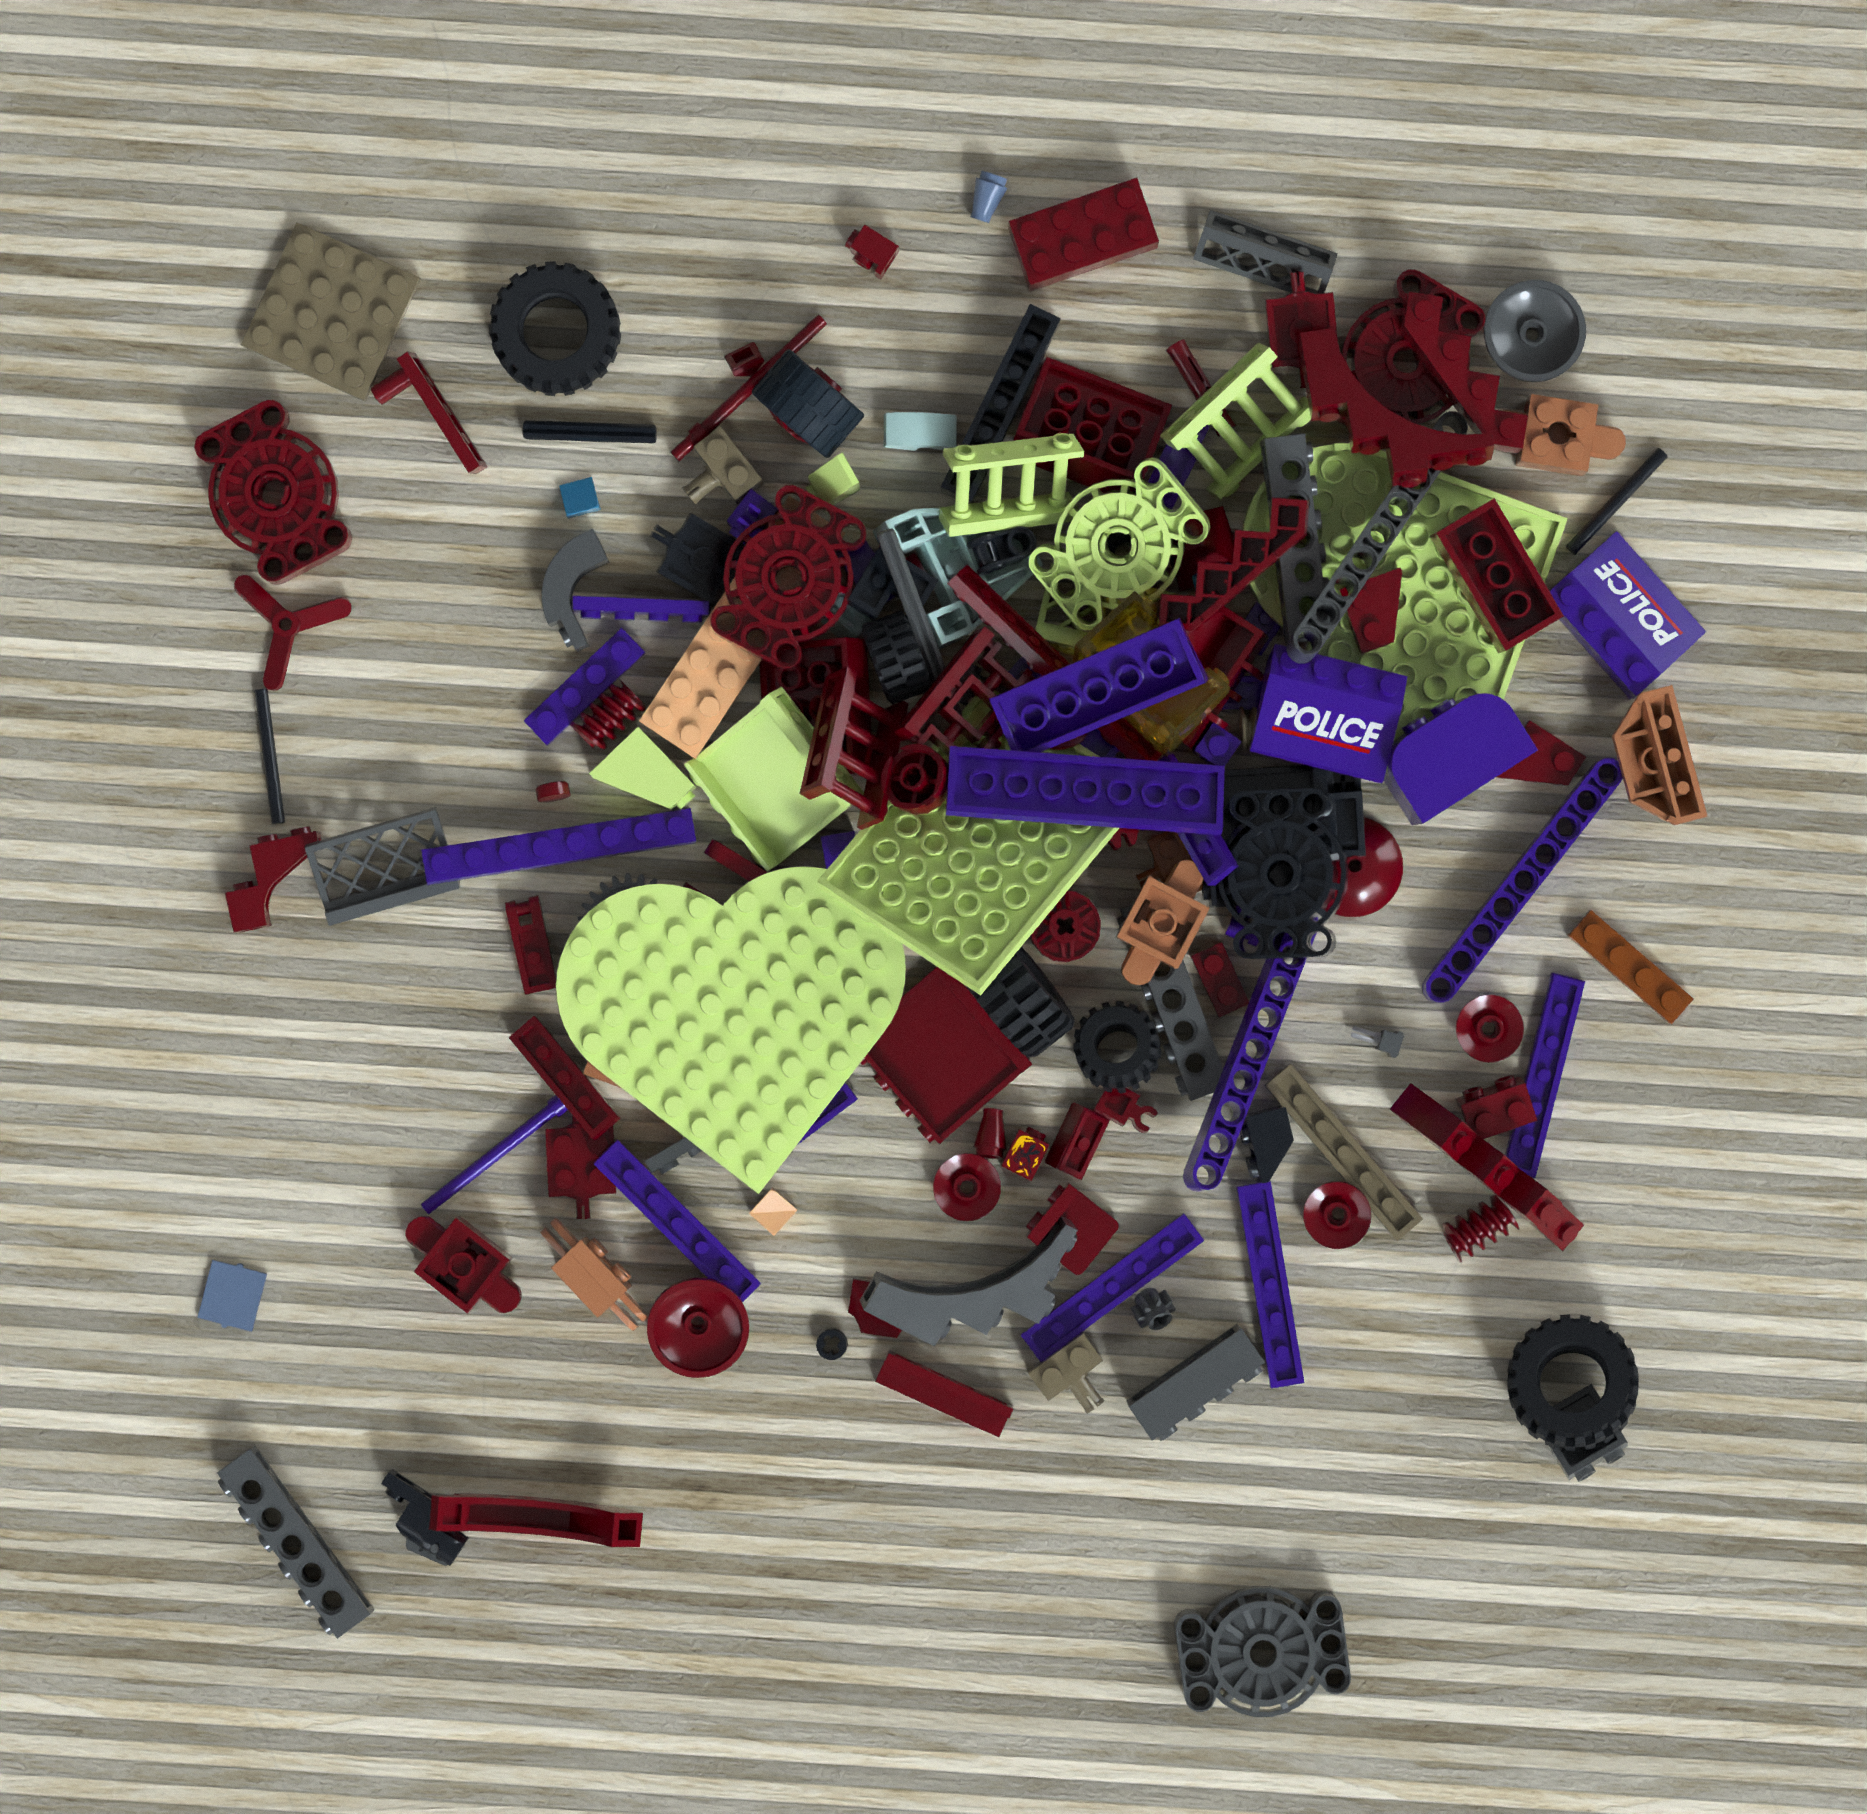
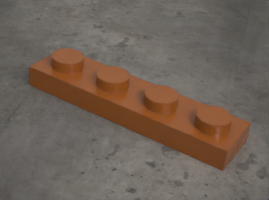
M1589 910L1567 935L1667 1023L1673 1024L1693 1001V997L1592 910Z

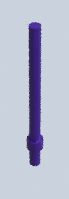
M556 1094L547 1100V1106L421 1203L426 1213L430 1214L554 1116L560 1117L568 1111Z

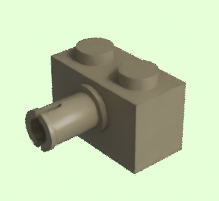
M719 426L694 446L696 453L706 464V470L686 486H683L682 489L696 505L698 501L716 487H724L738 505L751 489L755 491L764 483L726 432Z
M1081 1332L1045 1360L1039 1361L1027 1370L1029 1376L1048 1401L1064 1389H1070L1085 1409L1086 1414L1094 1410L1087 1396H1090L1097 1407L1104 1402V1399L1100 1397L1086 1378L1088 1372L1100 1364L1103 1359L1084 1332Z

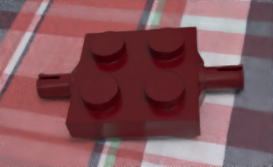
M1304 271L1290 273L1292 293L1281 298L1265 299L1269 347L1277 356L1271 363L1272 368L1284 366L1299 368L1300 388H1306L1299 353L1300 333L1334 328L1337 341L1338 337L1333 292L1314 294L1305 291Z
M572 1115V1124L563 1128L545 1129L548 1197L567 1196L576 1199V1219H582V1206H584V1218L590 1219L589 1198L599 1194L617 1193L616 1186L593 1164L614 1142V1129L611 1126L598 1139L593 1140Z

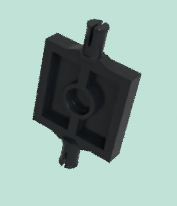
M689 513L682 527L674 534L657 524L653 530L664 535V537L653 531L650 537L667 547L665 556L656 572L716 606L725 591L723 580L725 562L730 548L736 539L692 513ZM742 543L740 545V547L735 553L733 561H738L741 551L746 546L745 544ZM731 569L729 583L732 582L736 571Z

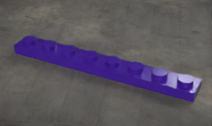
M691 808L422 849L421 853L426 884L431 885L695 844L696 836Z

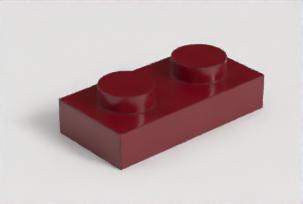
M1222 942L1190 956L1218 1018L1249 1004V1000Z

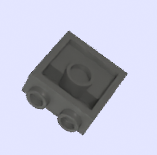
M1590 1384L1552 1407L1563 1412L1578 1413L1594 1407L1601 1398L1593 1385ZM1618 1430L1610 1441L1596 1443V1448L1586 1450L1585 1447H1575V1451H1566L1565 1447L1556 1445L1555 1448L1550 1447L1568 1480L1576 1477L1578 1482L1596 1472L1593 1466L1605 1460L1607 1464H1611L1625 1455L1623 1449L1628 1447V1442L1622 1432Z

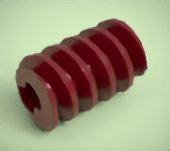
M621 680V688L613 684L609 685L612 697L603 693L599 695L602 706L594 703L589 705L593 713L592 716L583 712L580 714L583 722L582 726L574 722L570 723V726L593 749L595 746L603 750L607 748L604 737L612 740L617 739L614 727L623 731L627 729L623 721L624 717L631 721L636 720L633 708L642 712L646 710L644 703Z
M1496 1195L1490 1196L1491 1207L1483 1201L1478 1203L1480 1214L1471 1208L1467 1209L1468 1221L1460 1215L1455 1216L1456 1228L1448 1222L1443 1223L1444 1237L1460 1263H1462V1251L1470 1257L1474 1256L1472 1245L1476 1244L1482 1250L1486 1249L1484 1238L1487 1237L1493 1243H1497L1496 1231L1499 1230L1506 1237L1509 1236L1508 1224H1512L1518 1230L1520 1229L1508 1206Z

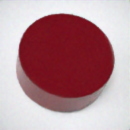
M566 781L545 783L537 786L535 789L538 802L559 801L571 796L569 783Z

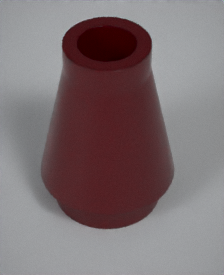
M995 1108L983 1109V1117L973 1146L976 1148V1155L988 1159L1003 1158V1151L1007 1150L1003 1121L1004 1110Z

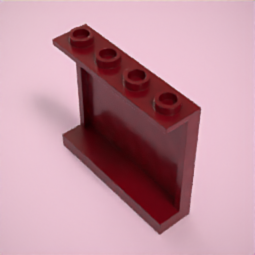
M939 967L931 971L901 998L891 1023L861 1061L863 1066L869 1062L877 1071L872 1077L885 1092L891 1088L896 1093L899 1099L895 1101V1104L907 1117L914 1114L921 1122L917 1129L926 1140L931 1143L935 1139L939 1144L1032 1065L1027 1057L1000 1031L964 984Z

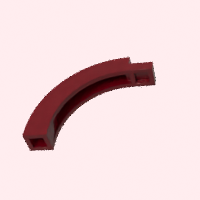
M454 1493V1495H432L429 1529L433 1531L532 1534L586 1541L609 1547H640L643 1513L618 1507L560 1499Z

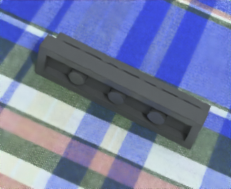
M1210 210L1193 260L1292 293L1290 273L1304 271V276L1310 274L1322 279L1318 290L1305 286V291L1317 294L1325 293L1338 253ZM1210 240L1221 244L1225 252L1216 256L1204 252L1203 249L1206 241ZM1245 252L1253 255L1257 263L1248 267L1240 264L1236 256ZM1277 263L1285 266L1289 274L1277 277L1272 275L1268 267Z

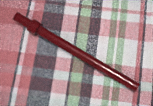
M818 314L701 424L697 422L688 430L689 435L670 452L674 458L680 462L690 453L696 444L707 437L752 395V389L787 349L796 354L827 325L825 320Z

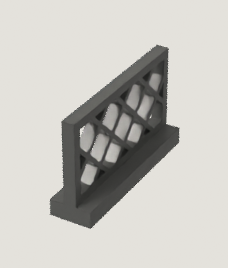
M436 807L305 845V851L325 908V916L329 926L460 888V880L427 885L425 872L416 874L419 869L424 871L422 854L419 860L416 861L401 853L408 838L425 845V849L448 846ZM431 818L435 831L429 841L412 832L417 822ZM411 824V825L409 826L408 830L405 829V828H403V827H401V826H405V825ZM394 829L404 835L397 850L379 842L384 831ZM377 834L375 839L369 837L370 835ZM436 837H438L440 846L433 843ZM362 839L372 844L364 860L346 851L351 841ZM345 843L343 848L336 846ZM376 847L393 855L386 870L368 862ZM328 848L339 855L330 869L318 863L315 851ZM343 856L360 864L353 880L335 871ZM397 858L415 866L409 877L400 879L389 873ZM364 868L382 876L377 886L367 888L357 883ZM321 871L328 874L325 881L323 879ZM332 877L349 885L343 896L330 899L326 887ZM386 878L392 881V882L383 884L384 881L386 880ZM353 888L359 890L357 892L351 893Z

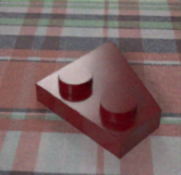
M1401 567L1369 578L1346 611V616L1360 654L1394 642L1402 579ZM1346 588L1337 590L1339 595L1348 596Z

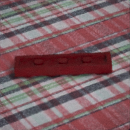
M536 1016L530 1018L509 1037L593 1140L598 1139L621 1119Z

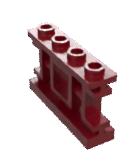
M984 626L971 634L893 733L902 741L908 739L912 744L919 743L924 745L929 739L948 757L950 746H956L954 741L960 734L971 743L977 742L982 736H985L976 748L998 749L1002 744L998 739L1002 736L1003 730L989 699L996 696L993 692L1000 684L1007 690H1011L1036 678L1031 675L1033 672L1028 668L1021 671L1015 678L993 659L1003 645L998 641L992 640L995 635ZM984 650V654L977 663L990 674L989 677L982 683L973 674H970L960 682V678ZM968 689L991 709L976 728L953 709ZM944 700V704L937 713L950 726L943 734L932 724L924 727L919 732L920 728Z

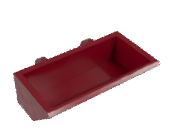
M1225 606L1198 630H1185L1209 680L1202 685L1136 712L1193 751L1212 723H1215L1227 732L1230 730L1231 726L1219 718L1218 714L1229 697L1238 703L1242 699V696L1234 692L1245 673L1247 672L1259 681H1262L1264 677L1262 672L1251 664L1269 637L1262 630Z

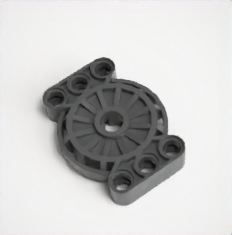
M1251 1586L1236 1590L1221 1599L1210 1610L1206 1619L1194 1609H1185L1178 1613L1174 1620L1183 1695L1189 1708L1196 1712L1209 1710L1216 1698H1218L1224 1705L1238 1713L1252 1717H1274L1288 1713L1302 1705L1315 1692L1319 1683L1331 1694L1343 1693L1351 1683L1342 1608L1340 1602L1330 1592L1321 1591L1311 1597L1307 1605L1302 1599L1287 1590L1272 1586ZM1254 1593H1265L1264 1597H1251L1247 1599L1243 1597ZM1274 1594L1286 1597L1293 1601V1603L1288 1605L1282 1600L1275 1599ZM1237 1599V1603L1228 1607L1222 1614L1219 1613L1227 1604ZM1324 1600L1331 1601L1334 1604L1332 1614L1327 1617H1321L1316 1612L1318 1604ZM1301 1608L1305 1611L1303 1616L1299 1614ZM1188 1618H1194L1199 1622L1198 1631L1191 1635L1181 1631L1183 1621ZM1213 1619H1214V1620L1216 1621V1623H1215L1214 1627L1212 1628L1210 1625H1211V1623H1212V1621H1213ZM1333 1634L1337 1636L1339 1641L1334 1650L1326 1651L1321 1648V1641L1326 1635ZM1261 1640L1271 1642L1276 1649L1265 1665H1260L1259 1662L1252 1660L1250 1657L1252 1646ZM1199 1652L1204 1656V1661L1200 1667L1190 1668L1185 1664V1660L1190 1653ZM1337 1668L1343 1671L1342 1680L1334 1685L1325 1681L1327 1672L1330 1669ZM1313 1675L1314 1678L1310 1684L1308 1681ZM1197 1686H1203L1208 1690V1696L1202 1702H1195L1190 1698L1191 1690ZM1221 1687L1225 1689L1223 1695L1220 1693ZM1302 1689L1305 1690L1298 1698L1287 1703L1288 1700L1295 1697ZM1235 1698L1242 1703L1251 1705V1707L1247 1708L1237 1705L1231 1700ZM1278 1704L1281 1705L1280 1707H1276L1273 1709H1260V1707H1271Z

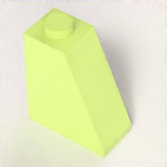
M639 727L589 773L599 782L670 810H673L676 806L680 810L683 809L695 797L692 791L696 786Z

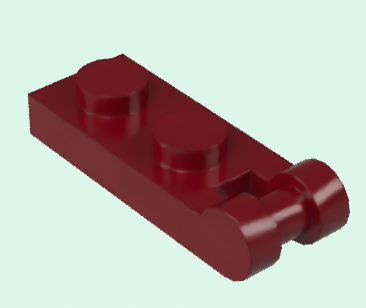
M539 895L528 897V901L516 903L515 900L505 902L524 994L528 995L555 989L557 976ZM531 914L533 924L521 926L519 916Z

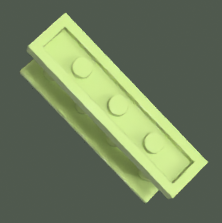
M1257 343L1160 435L1168 446L1178 451L1181 448H1187L1215 480L1206 490L1219 499L1233 494L1240 486L1239 482L1262 461L1260 441L1264 438L1288 436L1297 427H1302L1311 420L1308 399L1303 396L1298 401L1271 370V363L1277 356L1270 347L1261 343ZM1255 378H1261L1288 410L1275 424L1269 420L1246 392L1247 386ZM1231 401H1236L1263 432V435L1250 448L1222 417V409ZM1206 425H1212L1239 456L1225 471L1197 439V433Z
M1058 433L1049 437L972 446L964 444L958 445L955 448L943 449L945 460L952 472H957L955 504L940 507L939 520L949 537L1009 530L1020 526L1033 527L1057 524L1066 506L1073 500L1070 493L1066 492L1068 459L1084 457V450L1074 434ZM1054 461L1052 492L1046 495L1033 496L1036 463ZM1022 464L1020 496L1001 500L1003 467ZM989 468L987 500L985 502L968 504L970 471ZM1068 514L1065 522H1071L1073 517Z

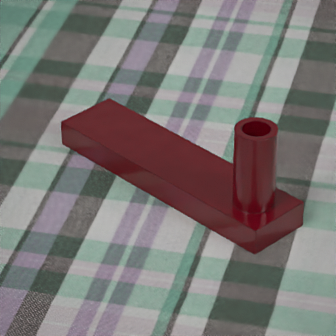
M407 351L398 357L397 361L401 368L371 387L376 400L383 405L413 385L467 472L478 474L486 469L488 466L417 354Z

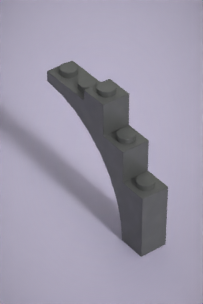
M1061 1216L1042 1241L1035 1245L1025 1256L1005 1269L975 1281L955 1285H921L900 1281L876 1271L863 1293L860 1303L864 1311L933 1346L936 1345L939 1338L944 1339L948 1334L952 1324L951 1317L987 1335L991 1327L995 1328L1001 1321L1004 1313L1003 1306L1039 1324L1043 1316L1047 1317L1055 1305V1293L1047 1283L1048 1281L1052 1282L1056 1278L1061 1266L1059 1262L1064 1253L1070 1252L1077 1241L1076 1232L1078 1230L1071 1220Z

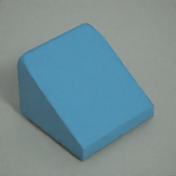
M592 477L559 486L568 519L601 510Z

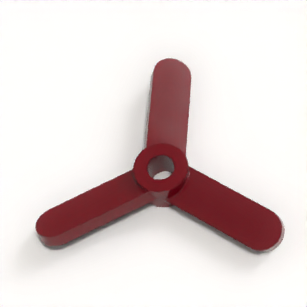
M240 575L234 582L235 592L272 625L274 633L263 676L265 688L272 691L281 689L284 684L294 637L300 631L345 618L351 613L352 609L351 602L347 598L337 597L291 612L279 604L250 576ZM284 619H290L292 621L291 628L286 631L282 630L281 622Z

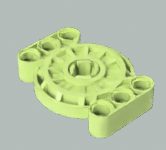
M1147 458L1143 460L1135 470V480L1108 479L1095 483L1081 491L1066 506L1058 521L1054 538L1055 545L1049 543L1042 544L1029 557V567L1032 573L1072 622L1080 629L1092 630L1096 628L1104 618L1105 608L1131 609L1144 605L1160 596L1173 582L1181 567L1185 551L1184 542L1191 545L1198 544L1209 534L1210 521L1207 515L1160 459ZM1148 465L1155 466L1160 472L1159 481L1156 483L1146 482L1142 477L1143 467ZM1121 485V490H1111L1102 493L1100 488L1106 486ZM1130 487L1136 488V492L1130 491ZM1090 492L1092 493L1093 498L1087 501L1081 509L1074 506L1082 497ZM1168 492L1177 493L1182 500L1181 507L1176 510L1168 509L1163 501L1164 495ZM1068 514H1070L1073 519L1067 533L1062 534L1064 522ZM1189 519L1199 520L1203 525V533L1199 536L1189 535L1185 530L1186 521ZM1115 532L1129 534L1132 538L1130 553L1123 556L1112 553L1107 542L1109 535ZM1173 539L1178 540V545L1173 544ZM1061 543L1066 544V549L1061 548ZM1038 553H1050L1054 558L1053 567L1050 569L1041 568L1037 563ZM1177 555L1175 567L1171 574H1169L1166 568L1171 560V556ZM1063 578L1071 579L1076 586L1075 593L1072 595L1061 593L1058 588L1059 580ZM1158 580L1164 582L1158 590L1147 595L1146 590L1151 588ZM1135 595L1139 598L1131 602H1118V598H1129ZM1104 596L1109 597L1110 601L1104 600ZM1083 605L1093 606L1097 611V619L1091 622L1085 621L1080 615V608Z

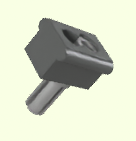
M1357 1026L1353 1027V1031L1373 1036L1374 1039L1351 1032V1037L1372 1043V1045L1376 1046V1050L1386 1052L1388 1057L1395 1058L1398 1056L1404 1038L1402 1032L1395 1031L1392 1033L1381 1030L1379 1033Z

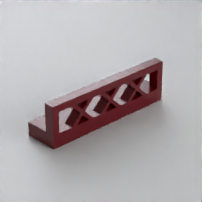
M891 1350L888 1351L875 1381L997 1437H1000L1007 1419L1010 1418L1014 1409L1013 1405Z

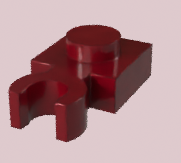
M1112 1088V1092L1103 1090L1093 1111L1122 1127L1129 1119L1132 1121L1133 1127L1141 1133H1147L1150 1129L1141 1122V1115L1147 1114L1154 1118L1158 1114L1157 1110L1151 1106L1140 1107L1136 1105L1140 1095L1126 1088V1093H1119L1116 1088Z

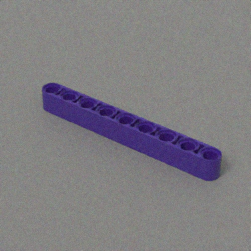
M1605 758L1591 765L1427 975L1422 984V991L1428 1000L1443 1003L1449 1001L1457 993L1621 783L1623 777L1617 760ZM1608 765L1613 769L1614 778L1610 783H1604L1599 779L1598 770L1600 766ZM1582 791L1590 793L1593 798V805L1589 810L1580 808L1577 803V797ZM1560 818H1566L1572 824V832L1568 837H1563L1557 832L1556 824ZM1541 844L1548 846L1552 853L1550 861L1546 864L1539 862L1535 856V851ZM1519 871H1524L1530 876L1531 884L1526 890H1521L1515 885L1514 878ZM1498 898H1504L1509 902L1510 911L1505 917H1500L1494 912L1493 906ZM1479 924L1486 926L1489 931V938L1483 944L1476 942L1472 935L1474 927ZM1457 951L1464 952L1468 957V965L1461 971L1455 969L1451 962L1453 954ZM1436 978L1444 979L1448 986L1446 994L1442 997H1436L1431 992V983Z
M1283 933L1277 939V947L1280 951L1284 948L1291 949L1293 945L1292 937L1288 933ZM1315 933L1311 938V946L1317 933ZM1293 958L1291 964H1287L1283 959H1266L1183 1172L1184 1183L1192 1191L1200 1192L1214 1189L1222 1180L1307 958ZM1272 979L1277 980L1280 984L1281 991L1278 996L1270 990V981ZM1260 1010L1265 1011L1268 1015L1269 1022L1266 1027L1262 1026L1258 1021ZM1248 1041H1251L1256 1046L1257 1053L1254 1058H1251L1246 1053L1245 1048ZM1236 1072L1244 1077L1245 1084L1242 1090L1238 1089L1234 1084L1233 1078ZM1224 1104L1229 1105L1232 1109L1233 1115L1230 1121L1225 1120L1221 1114V1108ZM1212 1135H1215L1220 1140L1221 1145L1217 1153L1209 1147V1139ZM1199 1167L1205 1168L1208 1172L1206 1184L1200 1183L1197 1179Z

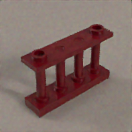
M845 667L827 675L825 678L799 794L811 800L828 792L833 793L860 809L857 828L863 830L883 822L887 814L888 797L881 788V773L890 756L895 757L899 752L901 739L893 732L906 717L909 703L901 701L884 709L856 692L855 683L858 673L849 667ZM851 705L879 721L876 736L849 721L848 715ZM844 734L873 750L870 766L843 750ZM838 763L867 780L864 795L836 780L835 774Z

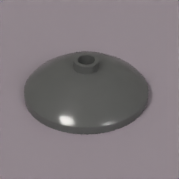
M1527 280L1508 287L1493 301L1485 318L1484 340L1490 357L1503 372L1522 381L1542 382L1560 376L1576 362L1585 344L1586 322L1580 305L1567 290L1549 281ZM1528 329H1534L1537 332L1536 340L1527 338L1526 331Z

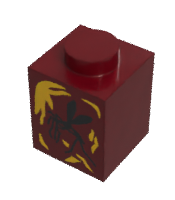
M1029 1126L1026 1131L1018 1129L1001 1166L1032 1181L1050 1145L1044 1141L1046 1135Z

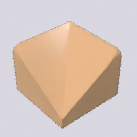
M772 1187L749 1214L775 1236L795 1214L797 1209Z

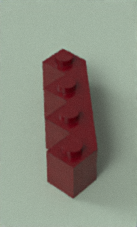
M1409 292L1404 302L1400 333L1411 344L1420 357L1421 362L1434 380L1442 387L1457 412L1466 418L1475 434L1492 433L1494 450L1518 454L1523 449L1528 415L1495 410L1500 376L1466 370L1472 336L1438 331L1443 297Z
M1272 498L1270 532L1235 530L1233 564L1198 562L1196 596L1161 594L1159 626L1180 618L1185 630H1198L1307 535L1310 501Z

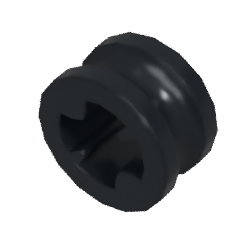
M834 1328L822 1332L816 1342L819 1355L827 1360L840 1358L846 1352L848 1346L845 1334ZM830 1335L831 1339L834 1336L839 1338L840 1342L837 1345L840 1349L839 1352L833 1354V1350L830 1353L824 1350L823 1347L827 1344L824 1340L826 1336Z

